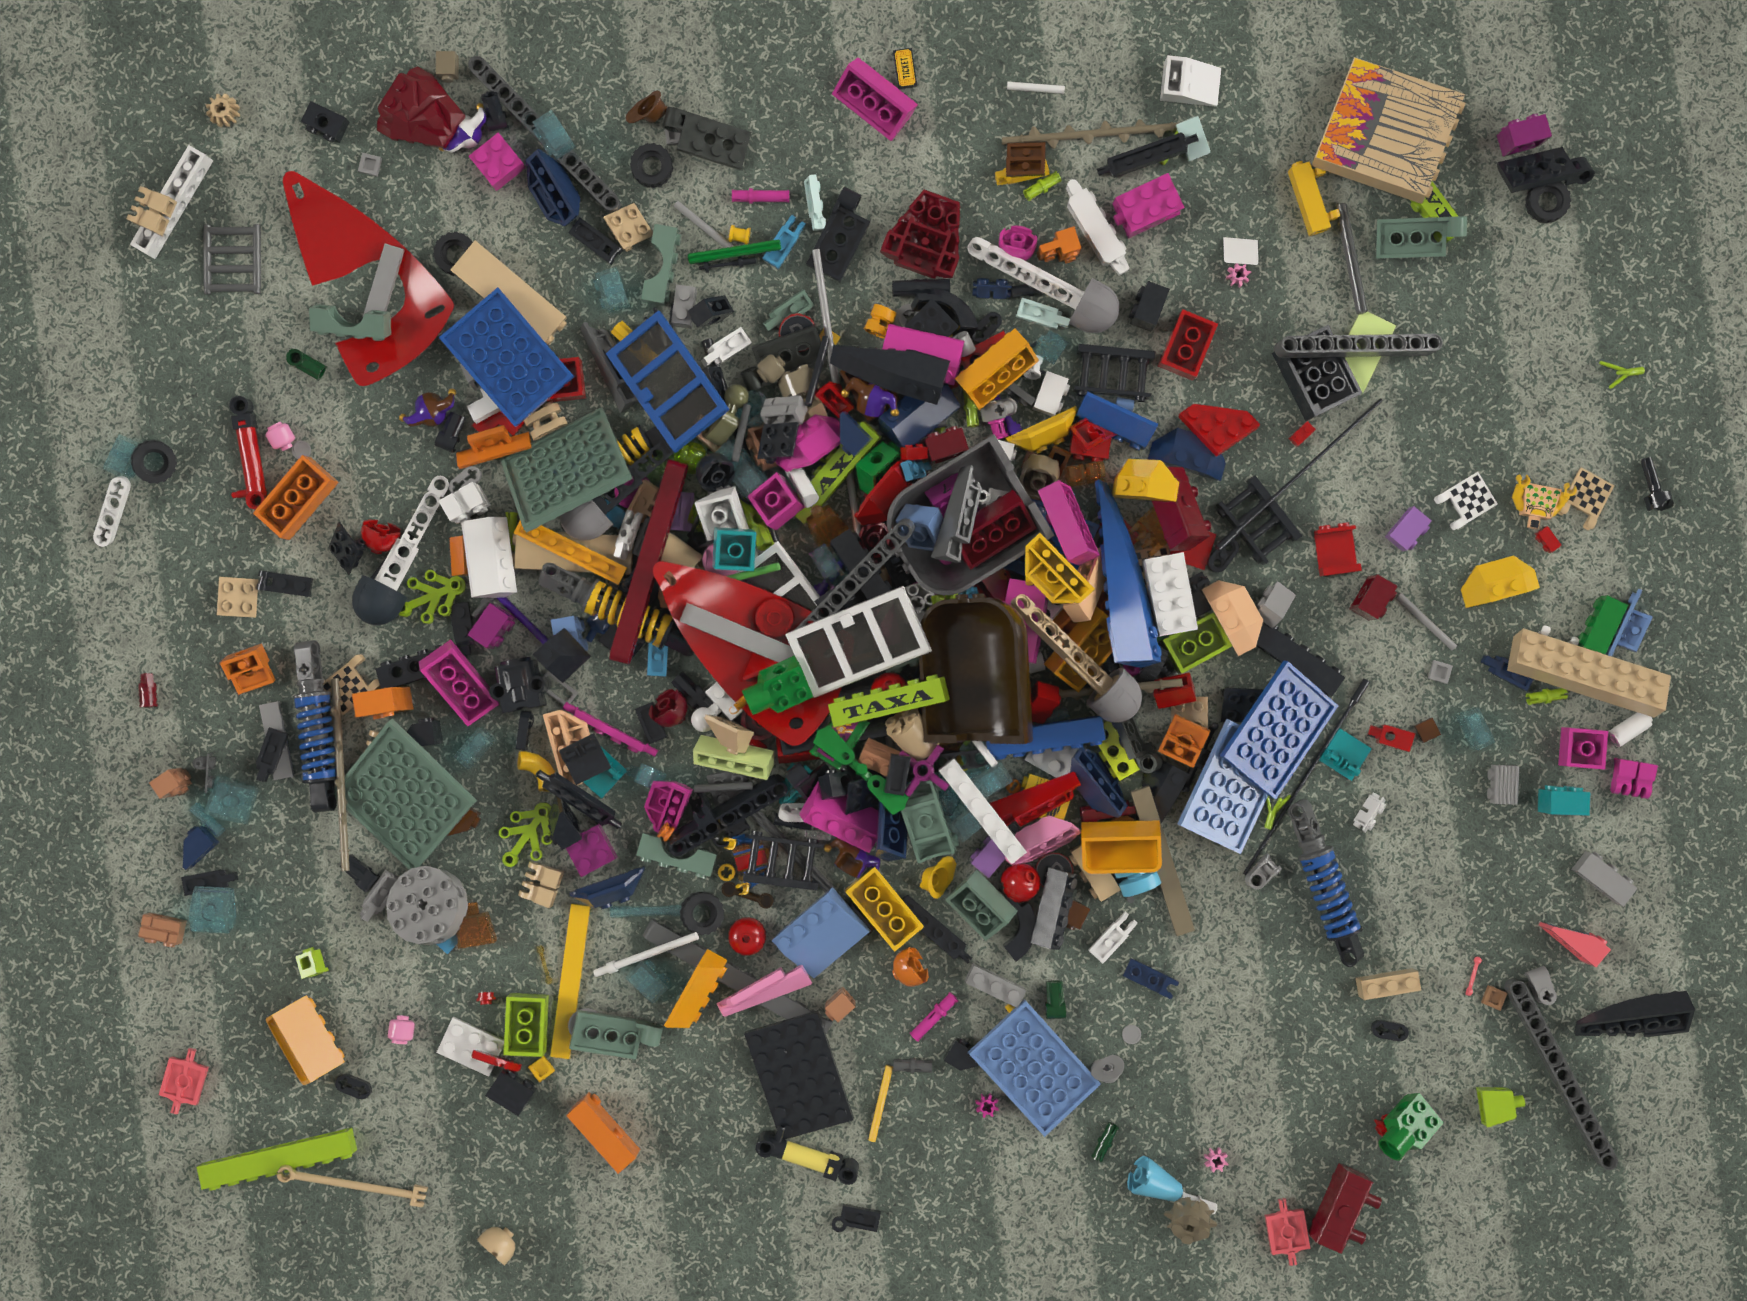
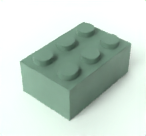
M975 870L958 884L945 899L985 941L1005 927L1017 912L978 870Z

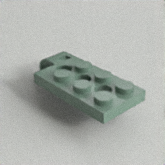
M1467 216L1377 219L1376 259L1446 256V237L1467 236ZM1435 231H1439L1442 235L1441 240L1437 243L1432 242L1430 238L1431 234ZM1419 232L1422 235L1419 243L1411 241L1412 233ZM1393 233L1401 234L1402 240L1400 243L1393 244L1391 242V235Z
M578 1010L569 1049L636 1059L640 1042L647 1046H659L664 1026L658 1023L654 1025V1022ZM591 1028L598 1030L597 1035L594 1037L587 1035ZM610 1031H615L617 1033V1036L613 1040H609L606 1038V1035ZM629 1034L636 1036L635 1040L631 1043L625 1041L626 1036Z

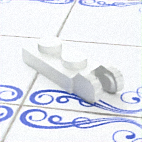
M1126 911L1088 949L1102 964L1129 936L1128 934L1137 925V922L1133 920L1124 930L1119 927L1129 915Z

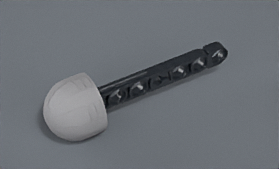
M685 421L675 428L674 433L671 434L677 439L683 434L682 427L684 425L693 426L694 424ZM663 438L630 467L628 466L634 479L633 483L629 486L624 484L617 486L619 494L616 498H610L607 493H604L605 497L611 501L608 505L604 498L598 496L560 515V522L566 533L578 540H592L604 534L606 530L613 526V523L606 514L643 484L641 480L674 453L667 445L666 440ZM656 449L663 452V458L659 461L654 460L652 457V452ZM649 456L650 460L656 465L652 467L649 464L646 467L647 472H639L637 470L639 469L638 464L640 462L645 464L648 461L645 457Z

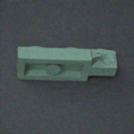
M802 289L773 309L768 314L770 318L762 324L768 331L775 326L779 329L784 318L790 314H804L814 307V304L805 290Z

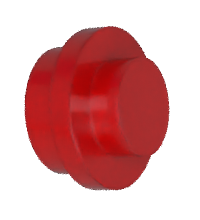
M494 992L478 993V998H476V1002H480V1005H491L492 1001L496 1000Z

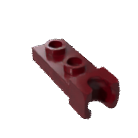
M1126 800L1128 806L1121 816L1136 814L1134 804ZM1090 805L1079 807L1082 822H1098L1097 820L1114 817L1092 809Z

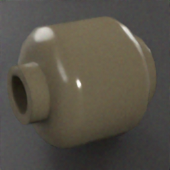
M768 355L758 363L757 373L765 383H774L785 372L783 367L786 364L780 356Z

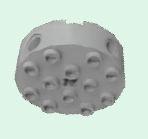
M429 866L411 868L399 876L390 889L386 903L387 918L394 932L405 941L422 945L443 943L457 933L464 916L466 917L468 909L467 893L461 881L446 870Z

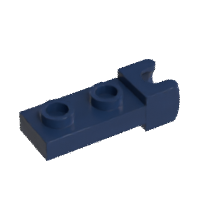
M1130 958L1123 973L1124 977L1169 999H1172L1173 995L1167 991V986L1170 984L1179 985L1178 980Z

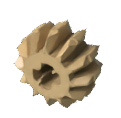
M216 94L215 100L210 98L212 103L206 104V107L209 109L206 114L210 117V121L213 124L217 123L219 127H223L225 124L226 127H230L229 121L236 123L234 116L240 117V114L237 112L240 106L236 104V100L233 97L230 98L227 94L223 96Z

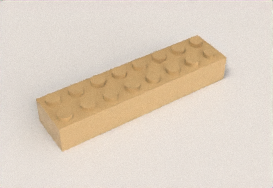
M1524 628L1513 637L1507 671L1653 718L1666 711L1670 675Z

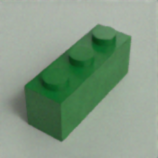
M1608 595L1597 598L1593 604V608H1595L1593 614L1589 615L1586 619L1585 625L1587 627L1578 637V646L1606 655L1628 605Z

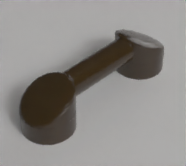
M731 881L725 882L721 888L723 895L727 897L736 895L758 902L760 907L764 909L770 908L774 902L773 897L768 893L758 895L748 892L745 895H739L743 889L736 888V885Z

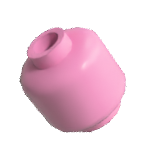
M280 421L267 428L266 437L273 449L281 448L284 451L292 447L291 442L295 440V436L288 424H282Z
M397 1015V1019H392L389 1022L388 1038L392 1040L391 1043L407 1044V1041H411L414 1033V1022L409 1020V1016Z

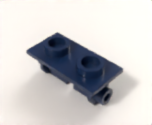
M977 278V281H973V286H976V288H973L972 296H976V298H990V291H994V299H1007V297H1011V290H1008V288H1012V285L1007 279H996V282H989L987 278Z

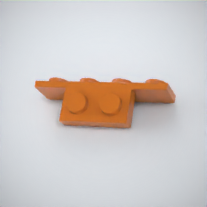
M502 425L468 435L467 440L471 449L456 453L457 466L459 469H463L531 449L530 433L525 432L510 437L506 428Z

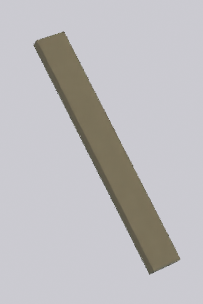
M1149 786L1130 791L1139 821L1160 820ZM1160 821L1162 866L1157 872L1161 880L1160 888L1175 934L1180 936L1195 931Z

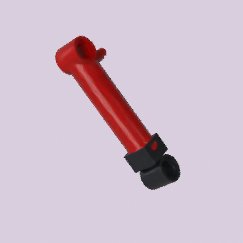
M235 396L231 399L229 408L236 414V416H231L233 430L237 434L246 489L232 492L231 497H246L247 506L256 510L259 505L255 504V499L260 496L262 503L268 496L256 429H258L256 416L252 414L254 405L251 400L242 396ZM244 402L245 408L240 411L239 405Z

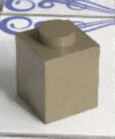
M436 51V75L443 82L451 83L453 79L459 80V56L455 51Z

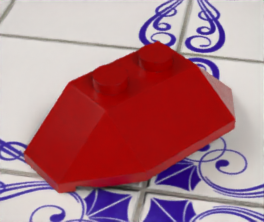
M900 459V461L896 462L866 496L860 505L859 511L854 515L859 524L867 525L887 521L889 508L893 500L901 491L912 485V481L906 482L900 464L907 460Z

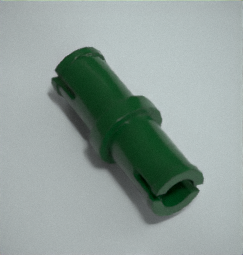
M1107 1123L1091 1155L1093 1159L1097 1161L1099 1159V1162H1103L1108 1149L1113 1145L1112 1141L1117 1130H1119L1116 1124Z

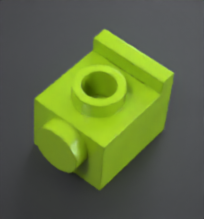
M314 947L302 950L303 954L296 956L301 979L314 977L329 971L328 967L325 968L320 949L314 950Z

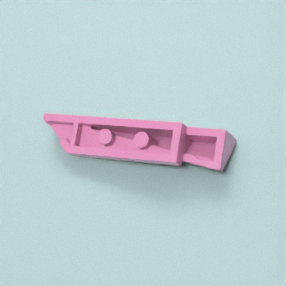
M802 964L787 973H784L782 967L716 1004L722 1015L726 1017L812 984V981Z

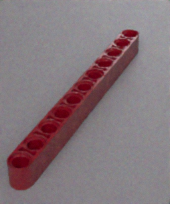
M670 459L666 464L610 650L609 660L628 665L632 660L655 583L653 567L662 559L687 476L688 464Z

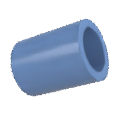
M1117 397L1116 405L1132 412L1134 400Z

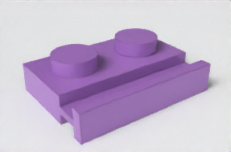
M681 492L670 530H691L694 493Z

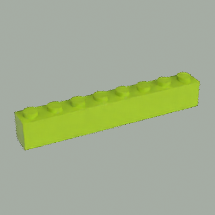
M351 1127L203 1162L196 1168L201 1190L209 1188V1191L221 1188V1185L224 1184L233 1186L239 1184L241 1180L246 1179L247 1182L257 1180L258 1176L265 1175V1177L277 1175L279 1168L283 1165H289L293 1170H296V1167L303 1166V1169L312 1167L317 1162L327 1164L338 1157L341 1160L352 1157L357 1147Z

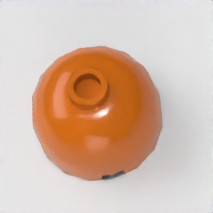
M908 947L896 955L893 962L892 973L894 978L908 987L923 984L929 978L928 969H923L919 961L922 957L916 948Z

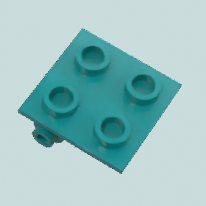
M1339 728L1319 761L1352 781L1354 776L1360 774L1361 770L1359 768L1372 748Z
M601 746L611 768L584 781V783L602 799L628 770Z

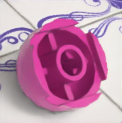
M1011 226V229L1006 230L1004 228L1000 232L999 247L1009 255L1027 261L1035 253L1037 236L1032 234L1031 229L1023 226Z

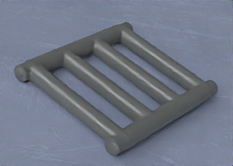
M204 224L203 288L205 295H209L211 292H254V294H261L260 224H254L253 227H211V225ZM211 235H253V246H211ZM211 254H253V265H212ZM212 273H253V284H212Z

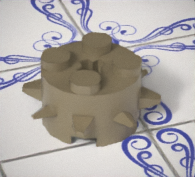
M1191 1197L1180 1198L1174 1202V1206L1170 1211L1164 1212V1215L1171 1220L1167 1228H1171L1173 1234L1181 1239L1184 1244H1191L1208 1238L1210 1228L1217 1226V1223L1210 1218V1215L1215 1211L1210 1210L1203 1200L1199 1202L1191 1200Z

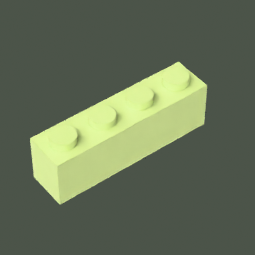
M700 735L693 749L694 764L764 780L768 779L774 766L773 750L749 745L746 753L735 755L726 751L727 747L721 745L717 738Z

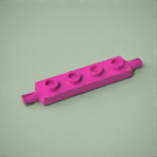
M568 702L565 703L564 710L593 726V731L598 734L604 735L606 733L610 735V740L621 744V742L627 744V748L635 753H638V751L646 752L654 757L658 753V750L649 746L648 743L645 744L580 710L579 707H575Z

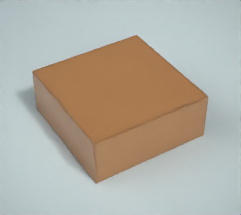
M1488 985L1481 1003L1501 1011L1507 992Z

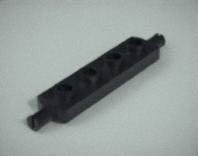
M1180 132L1107 159L1106 166L1097 168L1098 175L1101 176L1110 172L1116 178L1187 153L1188 145L1199 141L1197 133L1185 137Z
M542 770L537 771L535 776L543 781V788L600 825L610 824L616 829L621 827L622 822L614 818L615 810L557 772L547 775Z
M909 895L903 898L900 897L923 924L924 927L920 932L953 960L960 957L967 964L970 962L969 960H972L973 957L964 951L967 944Z

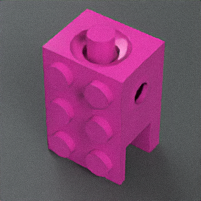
M1169 173L1117 196L1112 204L1116 212L1114 220L1117 226H1123L1128 239L1180 215V210L1185 208Z

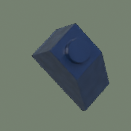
M844 411L840 414V443L843 445L842 449L846 454L857 456L873 438Z
M194 826L187 832L188 836L183 842V868L185 870L192 869L219 843L205 826Z

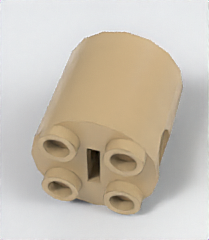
M669 533L661 561L704 570L703 555L674 534Z
M916 708L898 712L885 722L887 735L903 751L917 761L930 756L935 747L939 745V743H924L923 716Z

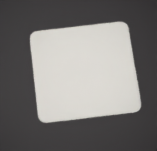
M1223 237L1224 261L1226 263L1258 264V240Z

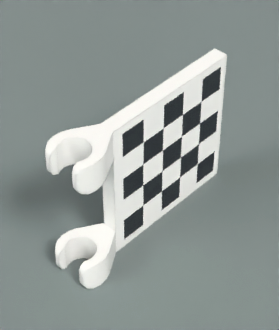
M1476 472L1434 498L1436 504L1450 499L1461 518L1450 524L1452 530L1461 528L1466 523L1497 505L1479 472Z

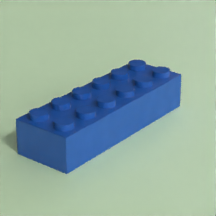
M1098 715L1033 725V741L1027 744H990V741H986V744L996 760L1005 759L1009 754H1013V757L1025 756L1026 752L1032 751V754H1040L1049 748L1053 752L1063 750L1064 746L1071 745V749L1083 747V743L1089 742L1091 746L1100 745L1103 743V740H1106L1103 718Z

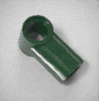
M291 349L286 354L287 363L318 381L326 371L327 366L298 349ZM300 354V361L298 363H294V356Z
M1062 980L1046 981V1019H1066V1004L1063 997Z

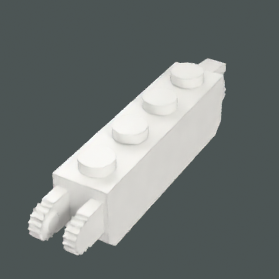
M1075 179L1068 181L1066 192H1068L1070 198L1067 208L1101 264L1107 267L1110 265L1119 276L1127 272L1130 268L1125 259L1126 246L1122 240L1117 239L1115 235L1116 230L1112 224H1108L1105 219L1106 214L1104 210L1097 206L1095 195L1092 191L1089 192L1087 188L1082 189Z

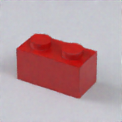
M1307 421L1288 439L1298 447L1316 429Z
M908 444L905 447H900L902 460L928 459V447L923 446V444H916V446Z
M1548 526L1535 533V539L1543 544L1542 548L1545 552L1551 553L1562 546Z

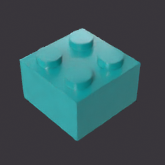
M715 527L712 567L721 570L754 571L756 531L753 529Z
M1545 785V789H1538V812L1557 815L1590 816V792L1583 791L1582 787Z

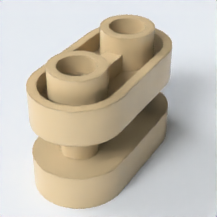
M548 402L542 406V409L535 410L524 420L527 427L533 426L534 428L530 432L533 441L568 425L565 417L558 418L557 414L561 412L558 403ZM550 417L551 421L541 426L540 422Z

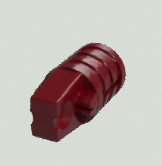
M143 673L140 675V683L138 684L139 708L158 707L156 683H154L153 673Z

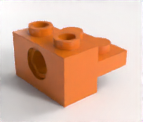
M1075 226L1056 232L1052 242L1040 245L1037 252L1039 261L1043 259L1044 262L1054 260L1056 255L1059 262L1070 263L1075 261V257L1079 255L1081 250Z
M262 643L227 655L220 662L227 679H231L238 695L274 683L276 680L268 665L270 660Z
M1175 714L1158 752L1194 768L1211 730Z

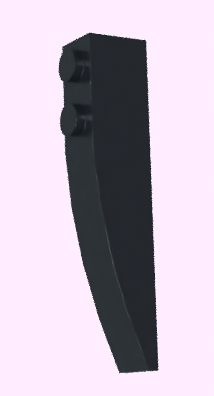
M834 345L829 363L884 389L937 405L942 394L950 361L910 349L900 351L895 348L884 350L877 349V347L859 348V346Z
M1673 991L1664 994L1655 993L1616 1003L1576 1021L1574 1034L1575 1036H1600L1602 1033H1607L1609 1036H1617L1618 1033H1626L1627 1037H1634L1635 1033H1644V1037L1686 1033L1690 1030L1695 1008L1687 991Z

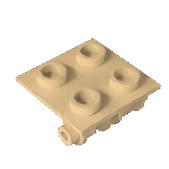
M635 203L603 217L607 226L615 235L616 240H618L622 249H625L626 252L630 251L633 245L653 235V231Z
M219 577L217 615L256 618L258 596L256 586L258 579Z
M1196 697V702L1171 706V722L1176 714L1208 729V697Z

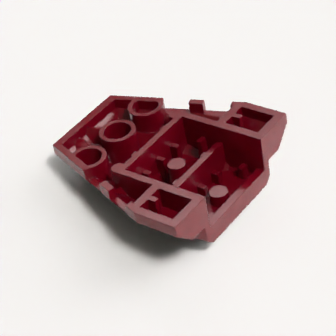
M417 66L410 69L407 74H398L378 105L380 117L377 120V131L393 141H399L400 139L412 144L419 142L425 146L446 149L466 115L449 97L445 89L437 82V79L431 73Z
M924 189L909 206L908 211L898 219L897 224L892 230L890 229L887 232L880 253L893 260L896 266L929 278L936 279L937 276L953 278L959 262L960 202Z

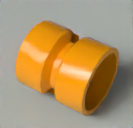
M874 304L870 313L872 318L867 320L864 330L885 339L888 325L893 324L897 313L885 306Z

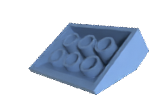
M832 887L776 934L772 942L787 958L797 966L802 964L806 972L815 978L867 935L870 929Z

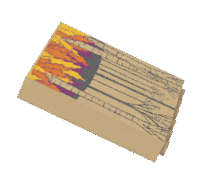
M1354 57L1312 166L1422 204L1425 197L1429 198L1433 187L1430 185L1432 180L1436 181L1440 170L1437 169V166L1443 163L1446 153L1443 151L1445 147H1449L1453 136H1450L1451 130L1455 131L1459 119H1456L1458 113H1462L1466 104L1462 102L1465 94Z

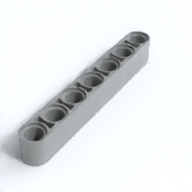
M686 604L680 618L682 623L771 660L781 662L794 656L791 646L692 604ZM803 652L806 660L808 661L810 654Z

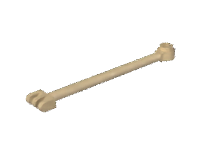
M289 1165L281 1166L277 1173L278 1180L284 1183L296 1179L410 1198V1205L417 1207L424 1206V1202L417 1201V1199L424 1200L426 1198V1195L420 1194L419 1191L427 1192L428 1187L414 1184V1189L411 1191L297 1172V1170H293ZM288 1170L289 1174L284 1175L282 1171Z

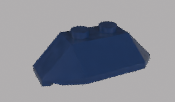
M537 149L525 160L528 188L547 220L567 226L579 215L581 197L562 165L542 150Z
M1176 428L1153 441L1147 459L1161 460L1169 467H1184L1187 472L1221 481L1226 465L1222 454L1216 457L1193 432L1181 428Z
M1080 747L1071 759L1070 773L1075 772L1081 783L1080 786L1076 787L1092 809L1117 818L1120 817L1128 805L1126 800H1124L1119 782L1116 778H1113L1109 769L1096 752Z
M645 866L569 892L571 897L593 908L600 907L601 910L611 907V903L619 901V903L630 900L629 896L634 894L646 870Z

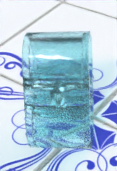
M642 763L640 768L634 765L626 768V774L635 778L634 782L647 788H651L653 781H664L667 774Z

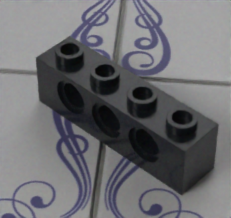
M443 644L435 646V649H438ZM428 649L418 651L417 656L414 657L405 655L399 657L398 662L392 663L390 660L380 663L381 667L375 668L381 689L399 687L425 679L426 677L420 670L416 672L413 669V664L416 661H421L433 651L429 652ZM397 667H400L402 669V675L400 677H397L395 675V669Z

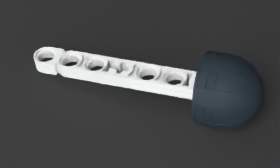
M436 476L431 481L427 489L429 492L423 496L401 539H396L375 580L362 575L353 592L352 605L354 612L363 622L376 626L387 624L399 615L408 598L397 590L419 550L416 547L440 504L438 500L444 497L449 487V482L444 476ZM441 479L445 482L443 490L435 488L434 483L436 480ZM428 496H433L436 499V505L433 507L427 506L425 499ZM417 514H426L427 522L424 524L417 522ZM412 522L418 527H423L422 531L420 529L417 530V539H409L408 531L412 532L415 526H411ZM400 547H407L409 549L407 557L399 556L398 549ZM395 563L400 566L398 574L390 573L389 566ZM386 573L388 576L396 578L395 582L388 577H384V574Z

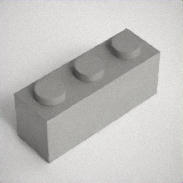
M1585 851L1571 870L1615 904L1624 907L1638 889L1632 884L1634 881L1626 875L1621 876L1618 874V869L1610 863H1604L1602 861L1603 857L1598 853Z
M972 963L965 978L966 984L1016 1008L1019 1007L1026 993L1025 987L975 963Z

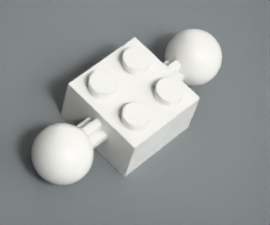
M716 682L705 692L714 703L709 708L701 707L695 710L691 717V723L697 731L707 732L711 728L704 719L705 715L717 716L722 712L732 721L743 709L741 708L738 711L733 705L736 702Z

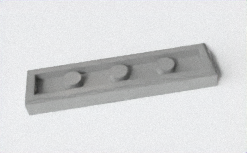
M384 244L364 314L371 310L387 311L404 255V249Z
M280 701L259 705L265 736L269 727L286 732ZM286 741L278 766L273 774L274 780L294 776L288 741Z

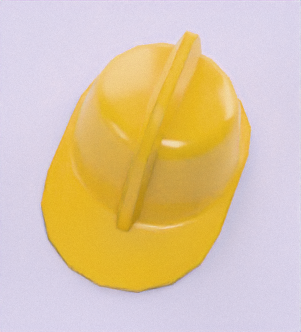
M946 856L936 866L926 868L922 875L920 888L928 891L933 898H940L953 880L957 865L955 859L951 856Z

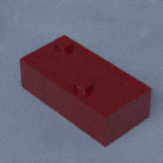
M1011 490L976 512L970 543H962L961 559L970 570L1036 529L1026 506L1014 490Z

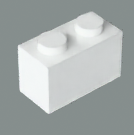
M1047 371L1033 410L1052 417L1056 413L1059 414L1063 403L1060 402L1063 395H1067L1070 387L1067 384L1069 379Z

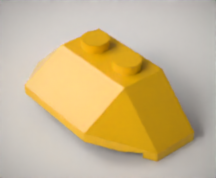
M1074 406L1005 439V442L1015 444L1014 447L1025 451H1036L1037 454L1047 450V446L1052 443L1055 446L1065 442L1064 438L1069 434L1077 407Z
M1128 459L1114 478L1112 497L1176 502L1179 481L1174 478L1161 460Z
M1041 533L1025 546V576L1052 604L1081 603L1095 590Z
M1510 556L1475 566L1462 586L1461 593L1465 607L1468 608L1526 593L1540 587L1535 569L1517 557Z

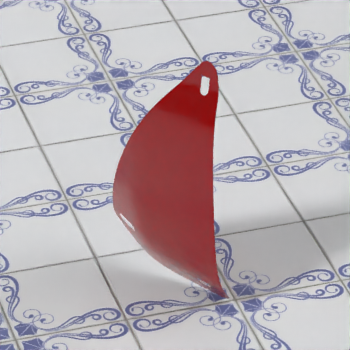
M295 171L286 172L283 176L284 191L299 248L312 286L343 277L369 262L380 260L385 243L405 250L398 271L404 286L405 301L401 310L391 318V335L382 341L373 340L372 337L364 339L351 337L335 343L356 384L368 386L398 371L418 357L443 329L453 311L454 303L428 270L381 226L348 202ZM300 183L304 193L303 198H297L292 185ZM439 305L445 306L444 311L429 319L425 318L426 312ZM372 362L379 364V368L374 372L366 370L367 365Z
M664 561L657 562L653 567V575L662 590L670 614L683 637L708 672L735 702L744 696L742 690L758 682V676L743 681L742 678L754 652L680 622L686 604L689 603L760 634L763 633L758 630L755 624V613L757 608L769 599L782 600L791 607L794 622L788 632L795 630L811 613L810 610L783 597L721 574ZM668 571L676 579V584L673 586L664 577ZM821 628L801 648L803 652L810 654L807 663L818 687L845 677L836 655L834 654L830 658L824 656V652L831 647L824 628ZM843 629L836 633L838 640L844 641L842 649L850 665L854 648V637ZM786 634L780 637H770L790 646ZM802 636L797 638L799 641L804 640ZM842 687L818 697H812L779 713L768 708L752 715L748 704L743 706L742 709L767 731L787 744L797 746L804 743L821 725L830 712L828 704L834 703V699L838 697ZM795 717L801 718L803 720L802 727L792 729L789 726L791 719Z

